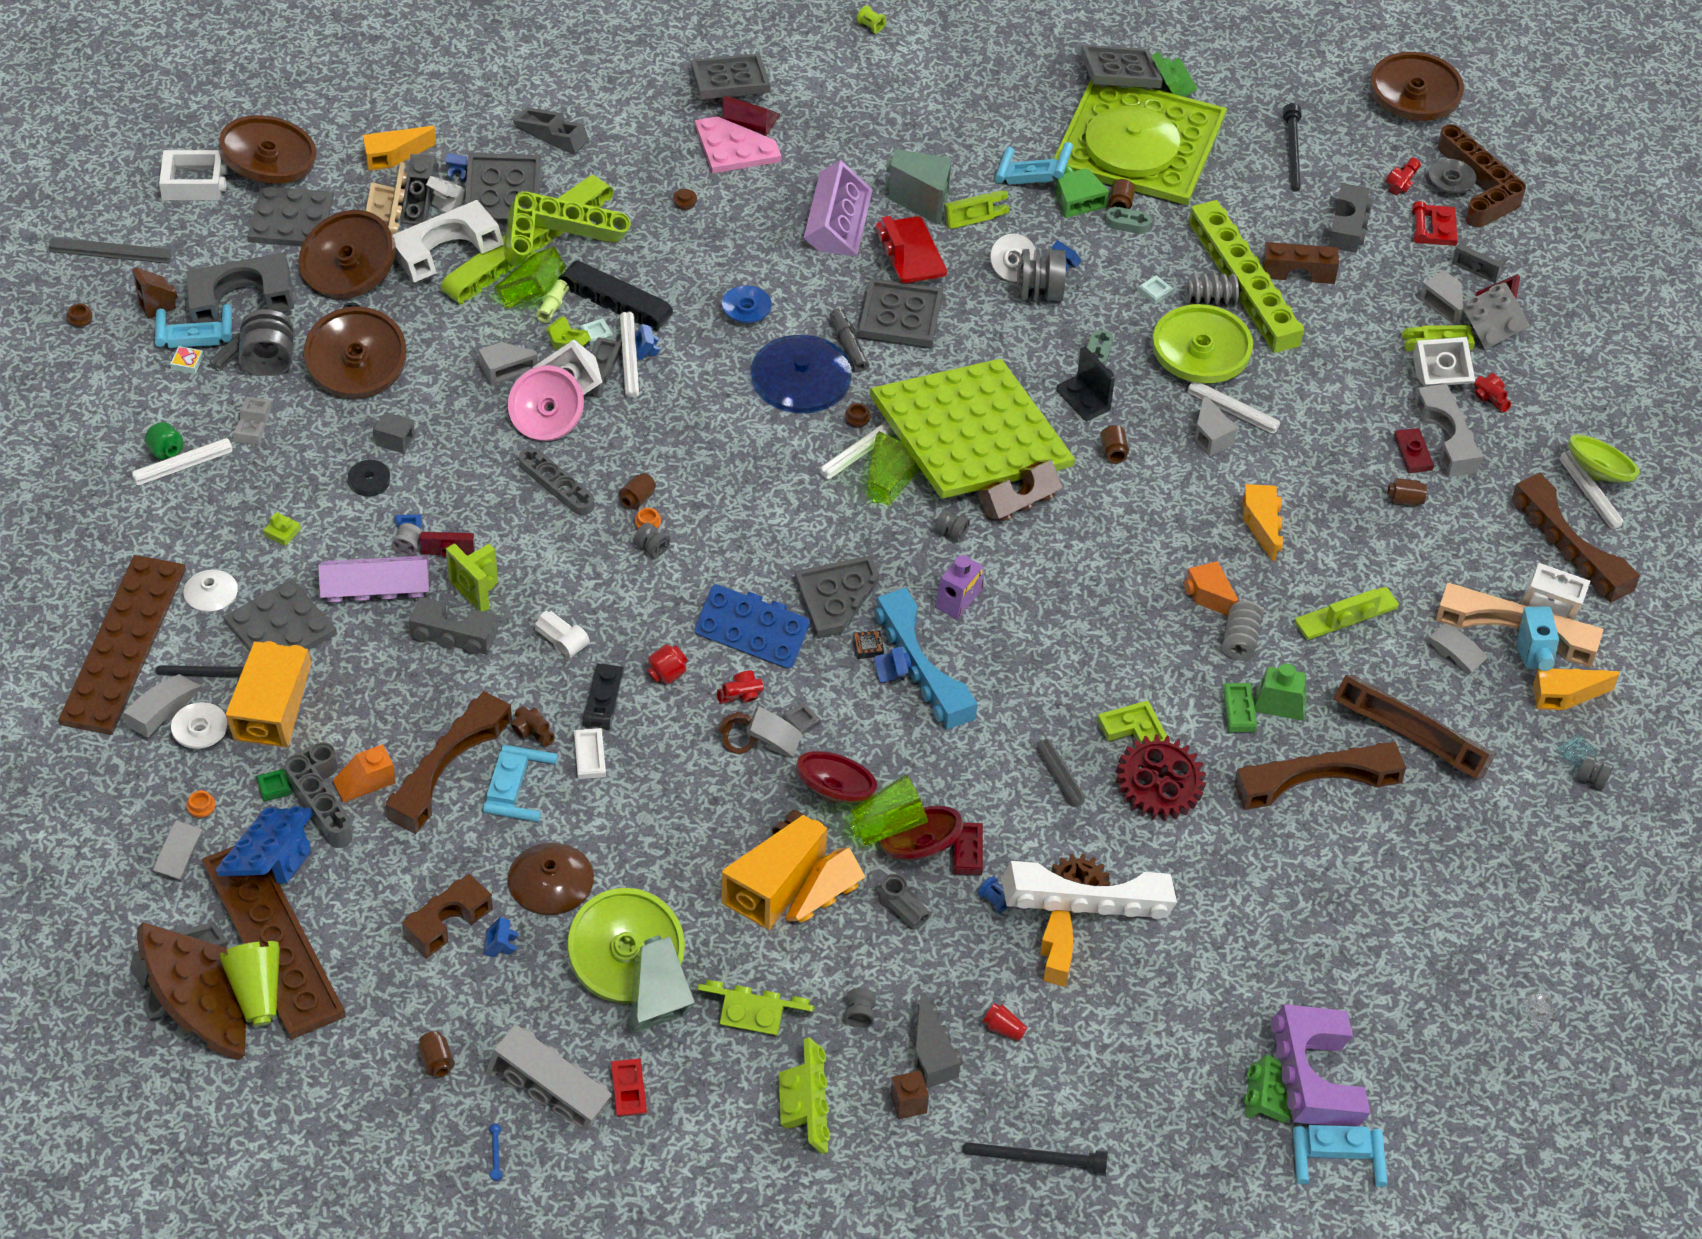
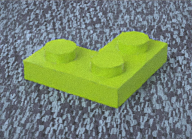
M1148 700L1098 714L1097 722L1107 741L1133 735L1142 744L1144 736H1147L1151 742L1155 734H1158L1160 741H1164L1167 736Z

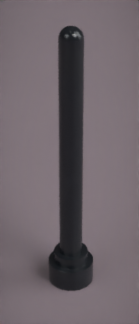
M1289 103L1283 107V119L1288 124L1291 188L1297 192L1301 189L1297 123L1301 119L1302 113L1301 107L1298 104Z
M159 665L156 667L155 672L157 675L176 676L180 674L190 677L240 678L244 667Z
M966 1142L962 1146L963 1153L967 1155L1086 1167L1088 1171H1094V1175L1106 1176L1108 1151L1096 1150L1095 1153L1089 1152V1155L970 1142Z

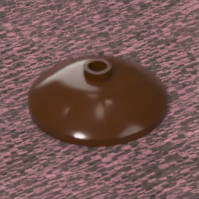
M542 843L526 849L515 858L508 872V887L514 900L524 909L540 915H559L577 908L587 899L594 883L592 865L587 857L576 848L562 843Z

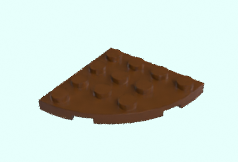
M142 922L137 928L139 956L141 960L145 961L150 975L147 980L164 1009L187 1033L193 1031L200 1038L208 1042L207 1047L224 1056L240 1060L245 1056L246 1020L219 956L221 952L227 955V949L229 948Z

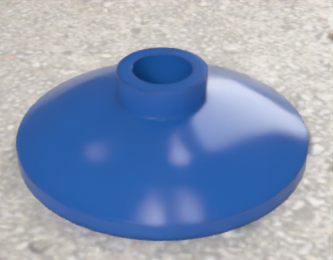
M755 286L735 287L729 290L722 299L724 313L732 320L741 323H753L764 319L770 313L772 307L770 296L764 290Z

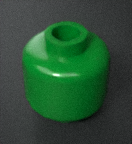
M159 422L151 426L144 439L146 447L160 460L178 455L184 443L182 435L171 424L166 422Z

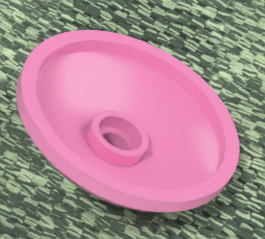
M550 365L535 367L521 375L514 383L508 398L509 416L514 426L526 437L537 441H552L568 434L577 425L584 408L583 391L578 381L568 371ZM553 404V410L547 411L548 405Z

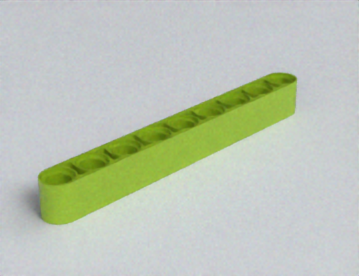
M591 175L558 199L600 208L604 205L603 202L609 201L612 198L614 189L597 176ZM534 226L533 247L527 258L536 253L534 252L535 250H540L553 241L552 238H557L564 232ZM506 235L502 237L504 245L483 254L478 253L448 274L442 281L441 291L459 304H464L463 301L471 299L481 292L483 287H488L501 278L499 277L501 274L505 275L516 266L510 264L505 258Z

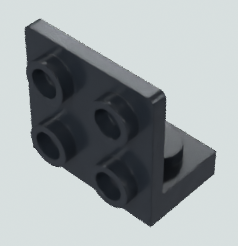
M1084 346L1080 349L1077 375L1058 384L1056 391L1087 422L1111 410L1115 376L1109 368L1103 365L1096 354Z

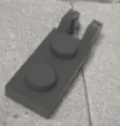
M597 338L591 354L596 357L602 383L593 388L594 397L599 398L604 388V383H607L621 353L622 342Z

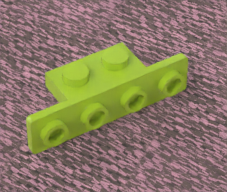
M1382 587L1296 617L1295 624L1303 636L1310 640L1398 609L1399 603L1387 587Z
M707 979L705 985L698 984L697 990L725 995L720 1019L721 1025L778 1035L784 1007L810 1012L815 1010V1006L809 1005L810 999L792 996L791 1001L781 1000L780 993L764 990L763 996L751 994L752 988L735 985L734 990L723 988L722 982Z
M809 1037L804 1039L805 1064L779 1072L781 1125L784 1128H793L807 1123L809 1143L821 1154L828 1152V1141L830 1140V1132L827 1127L829 1108L825 1096V1088H827V1079L824 1074L826 1054L822 1046L815 1043Z

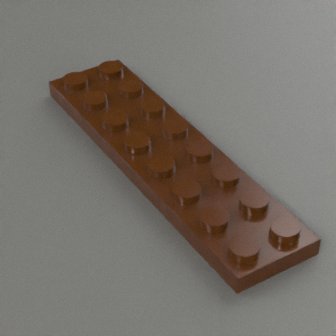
M133 555L58 719L59 725L113 735L186 571L185 564Z
M234 846L202 858L203 866L242 944L260 942L261 947H269L268 941L279 943L276 1012L290 1040L345 1018V1010L280 884L276 882L272 868L264 875L218 876L216 868Z

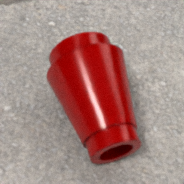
M994 1003L982 1022L988 1026V1030L1013 1040L1015 1039L1018 1042L1028 1029L1003 1004L999 1006Z

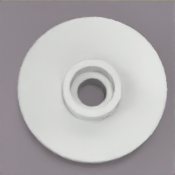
M1007 234L994 243L990 253V261L994 271L1002 279L1017 282L1018 262L1021 258L1022 249H1029L1030 260H1033L1036 248L1028 238L1019 234ZM1009 256L1015 258V264H1011L1008 261Z
M205 570L193 575L186 582L183 594L185 601L192 608L199 611L212 612L223 609L231 604L237 595L238 587L235 579L230 574L221 570Z
M205 702L193 703L183 707L175 714L171 723V731L175 740L185 747L194 749L214 745L222 739L228 727L227 718L223 710L214 704Z

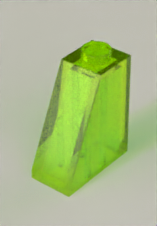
M555 246L544 249L530 256L494 287V290L506 309L545 296L564 271L566 265Z
M878 431L875 438L868 476L867 496L876 503L890 506L920 471V468L901 441Z
M906 774L853 808L851 812L854 820L850 822L855 838L860 836L866 846L927 823L928 819L921 799L909 775Z

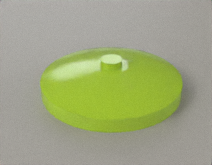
M1118 106L1100 112L1090 121L1086 129L1085 147L1091 159L1111 173L1127 177H1146L1158 174L1174 163L1179 153L1180 135L1175 125L1159 112L1140 106Z
M1192 304L1175 308L1158 321L1154 329L1152 347L1159 363L1175 376L1197 383H1217L1237 376L1247 367L1252 355L1253 339L1246 324L1233 313L1211 305Z
M616 888L604 891L586 902L578 911L571 924L567 941V953L571 968L580 983L594 995L609 1002L631 1004L634 962L640 948L645 945L644 941L655 936H661V939L670 937L681 965L685 951V940L681 924L673 910L663 900L649 892L635 888Z

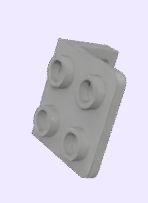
M1506 283L1494 285L1487 292L1474 296L1463 304V310L1485 350L1530 326L1519 303Z

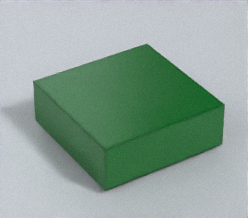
M284 769L256 776L264 802L291 795Z

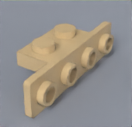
M400 162L395 188L371 182L365 210L376 214L384 220L392 234L398 232L399 223H396L395 220L399 221L402 206H398V203L402 204L405 189H401V186H406L408 173L404 172L405 163Z

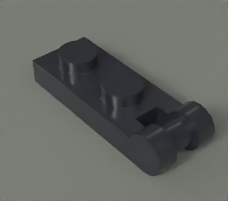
M597 663L586 710L583 715V726L592 727V725L602 726V729H611L624 667Z

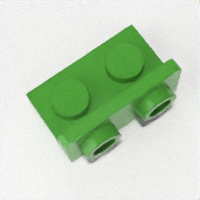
M1159 51L1151 55L1173 94L1186 97L1197 90V86L1179 57L1170 61L1168 57L1163 58Z
M1265 1055L1256 1063H1253L1247 1072L1249 1081L1244 1099L1246 1104L1245 1116L1252 1118L1260 1112L1282 1123H1286L1291 1120L1292 1114L1287 1105L1288 1095L1286 1086L1282 1081L1281 1062L1269 1055Z

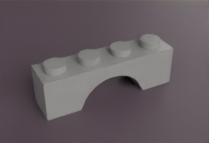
M1447 383L1418 388L1414 404L1422 421L1443 428L1451 438L1444 443L1440 456L1448 477L1477 473L1479 465L1483 460L1482 451L1480 448H1477L1474 442L1473 432L1468 429L1465 423L1464 413L1459 410L1456 404L1455 394L1451 393Z

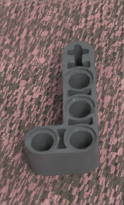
M320 742L287 758L284 765L289 787L304 808L312 809L313 815L311 819L327 842L335 848L346 847L351 843L353 837L350 818L324 782V779L332 776L337 770L334 747L327 742Z

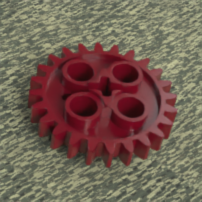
M1155 734L1152 742L1147 736H1144L1142 744L1135 740L1132 748L1127 746L1124 752L1125 755L1121 754L1118 761L1120 764L1117 765L1115 771L1118 773L1115 783L1121 784L1118 793H1127L1123 800L1124 803L1133 801L1131 810H1135L1138 807L1142 808L1141 816L1151 812L1152 820H1155L1157 814H1161L1163 821L1167 820L1169 814L1174 819L1178 818L1180 812L1187 815L1189 809H1194L1198 801L1201 800L1202 791L1206 786V783L1203 782L1206 773L1200 771L1203 762H1195L1198 754L1193 753L1189 755V745L1183 748L1179 747L1180 739H1177L1174 744L1170 743L1168 735L1164 741H1160L1158 734ZM1148 758H1153L1157 760L1158 763H1153L1149 761ZM1173 770H1179L1184 775H1178ZM1137 780H1143L1148 785H1142ZM1163 792H1168L1172 794L1173 797H1167L1163 794Z

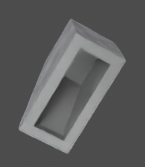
M1443 270L1424 282L1420 299L1453 325H1459L1463 311L1462 283Z
M500 342L479 349L480 367L491 386L520 377L538 364L536 351Z

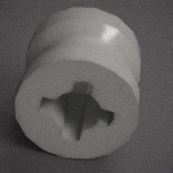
M411 523L401 524L397 531L398 535L392 540L391 545L393 549L399 554L414 556L418 550V544H420L422 530Z

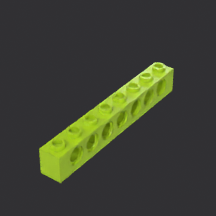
M1218 200L1191 206L1188 223L1220 272L1225 274L1227 279L1231 274L1236 275L1239 284L1238 299L1273 353L1301 346L1302 336H1304L1302 323L1297 321L1291 307L1283 300L1280 290L1275 288L1269 274L1261 267L1258 257L1253 255L1249 249L1248 242L1242 238L1237 226L1228 217L1226 209L1222 208Z

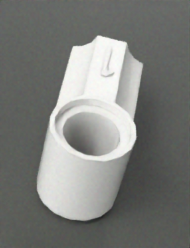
M552 611L543 612L535 623V630L552 642L557 653L564 654L566 660L572 658L590 643L587 633L580 626L574 625L571 627Z

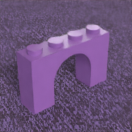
M1284 1004L1277 1014L1273 1016L1271 1029L1275 1034L1276 1052L1281 1062L1282 1081L1286 1086L1288 1095L1287 1105L1291 1110L1293 1122L1359 1127L1371 1113L1365 1087L1338 1085L1322 1079L1312 1070L1305 1054V1049L1341 1051L1353 1037L1348 1012Z

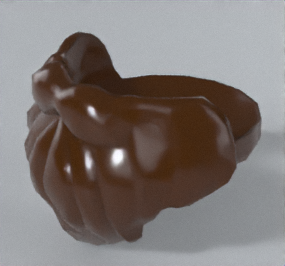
M742 712L732 713L723 717L719 723L717 731L722 734V741L730 752L743 754L754 746L755 741L760 740L750 735L749 743L742 748L733 747L728 740L733 723L743 726L750 725L752 716L749 714H743Z

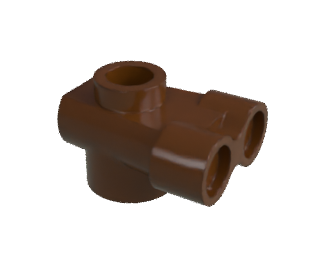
M521 706L515 711L516 718L510 722V725L514 732L523 740L532 734L544 746H549L553 743L555 735L549 731L550 723L543 718L536 708L533 707L529 710Z

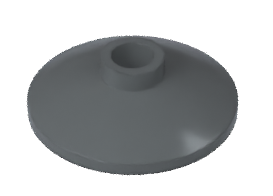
M1457 159L1436 161L1429 169L1428 175L1431 183L1444 192L1463 193L1470 190L1476 182V173L1473 168Z

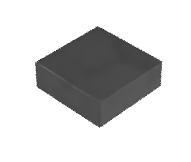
M804 702L782 715V719L793 725L802 735L821 724V719Z

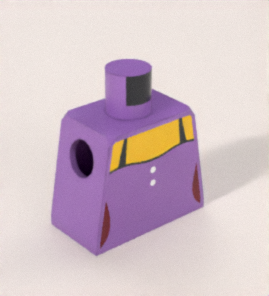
M958 556L941 577L935 608L958 620L984 588L983 566L971 560L968 556Z

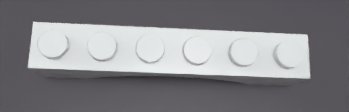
M1011 861L1001 877L1006 905L1023 909L1039 908L1049 911L1064 910L1075 913L1090 912L1101 915L1115 914L1128 917L1141 916L1161 919L1168 917L1177 903L1171 874L1143 872L1137 878L1124 884L1090 886L1064 879L1050 872L1039 863Z

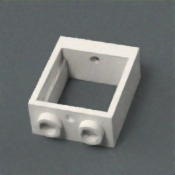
M164 150L159 181L162 200H221L222 191H226V177H223V175H228V165L221 158L219 150ZM176 169H214L213 179H175Z
M1538 563L1527 585L1521 604L1528 607L1550 606L1552 614L1574 620L1583 604L1590 581ZM1561 578L1564 580V582L1560 583L1558 582V579Z

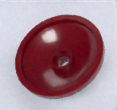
M812 751L802 754L797 760L796 772L801 781L812 792L827 801L859 803L870 799L876 792L877 781L873 774L861 764L845 756L831 752Z
M928 806L915 809L893 820L883 830L880 843L883 851L896 859L908 861L928 859L940 854L957 840L963 829V820L957 810L947 806Z

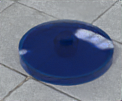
M789 335L775 339L757 352L751 365V382L756 393L769 405L786 412L804 414L828 409L846 395L851 385L852 369L846 354L832 342L812 335Z

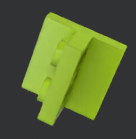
M455 543L446 548L449 582L477 610L485 612L490 609L488 591L492 590L498 583L496 549L491 544H487L467 556Z

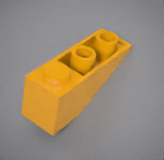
M426 126L363 135L368 171L392 168L400 164V162L408 160L411 154H419L436 145L435 127Z
M1245 484L1242 499L1243 520L1271 561H1276L1277 551L1282 552L1283 536H1278V532H1281L1282 516H1278V512L1281 510V497H1277V486Z
M1538 668L1533 682L1536 709L1565 710L1610 692L1615 688L1619 671L1553 668L1548 671H1542Z
M849 847L836 849L814 864L785 916L787 921L802 923L813 917L812 911L818 907L823 909L836 902L835 896L842 892L847 894L859 886L857 882L865 878V875Z

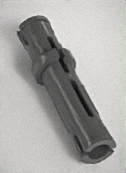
M834 309L829 317L835 326V334L842 341L855 372L867 370L870 364L855 336L853 324H850L844 309Z

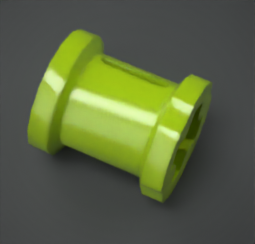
M868 5L863 6L856 17L858 24L868 26L875 34L884 29L887 22L885 15L875 13Z

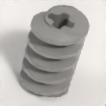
M1192 273L1187 281L1186 303L1189 304L1191 298L1194 297L1196 304H1199L1201 297H1204L1207 305H1209L1211 298H1214L1216 305L1219 304L1221 298H1224L1225 305H1228L1230 299L1233 298L1235 305H1237L1239 284L1236 275L1231 274L1227 279L1225 274H1221L1218 279L1217 275L1212 273L1208 279L1207 274L1202 273L1198 279L1197 274Z
M1239 601L1234 603L1229 609L1222 649L1232 659L1247 661L1255 656L1263 609L1252 601Z

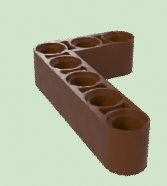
M1453 124L1444 125L1441 129L1437 146L1439 151L1448 159L1463 161L1473 168L1476 173V183L1485 190V192L1470 200L1465 217L1467 224L1472 227H1483L1521 207L1526 184L1460 127Z

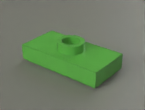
M1224 683L1223 695L1228 731L1256 732L1257 722L1251 683Z

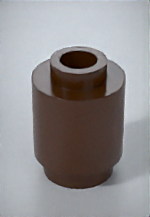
M1126 179L1114 181L1108 201L1110 208L1121 207L1131 209L1135 185Z
M1110 425L1104 428L1100 433L1105 458L1114 464L1125 461L1129 453V447L1124 428L1117 425Z
M646 473L635 475L619 491L621 504L628 509L637 510L654 493L656 488L654 479Z
M1395 478L1394 482L1388 485L1387 497L1392 498V504L1418 506V504L1425 503L1427 485L1422 484L1418 480Z
M431 1031L420 1037L418 1050L426 1073L435 1077L448 1075L454 1067L455 1061L446 1037L442 1036L438 1031Z

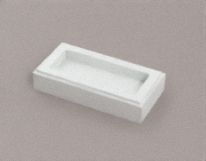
M602 728L574 730L578 779L606 777Z

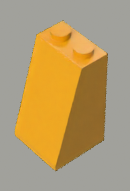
M254 641L226 711V718L234 740L289 747L312 663L308 649L299 645L283 646L271 641L263 643Z
M802 815L727 866L722 871L721 904L770 930L796 898L814 864L826 856L827 827L818 820H812Z

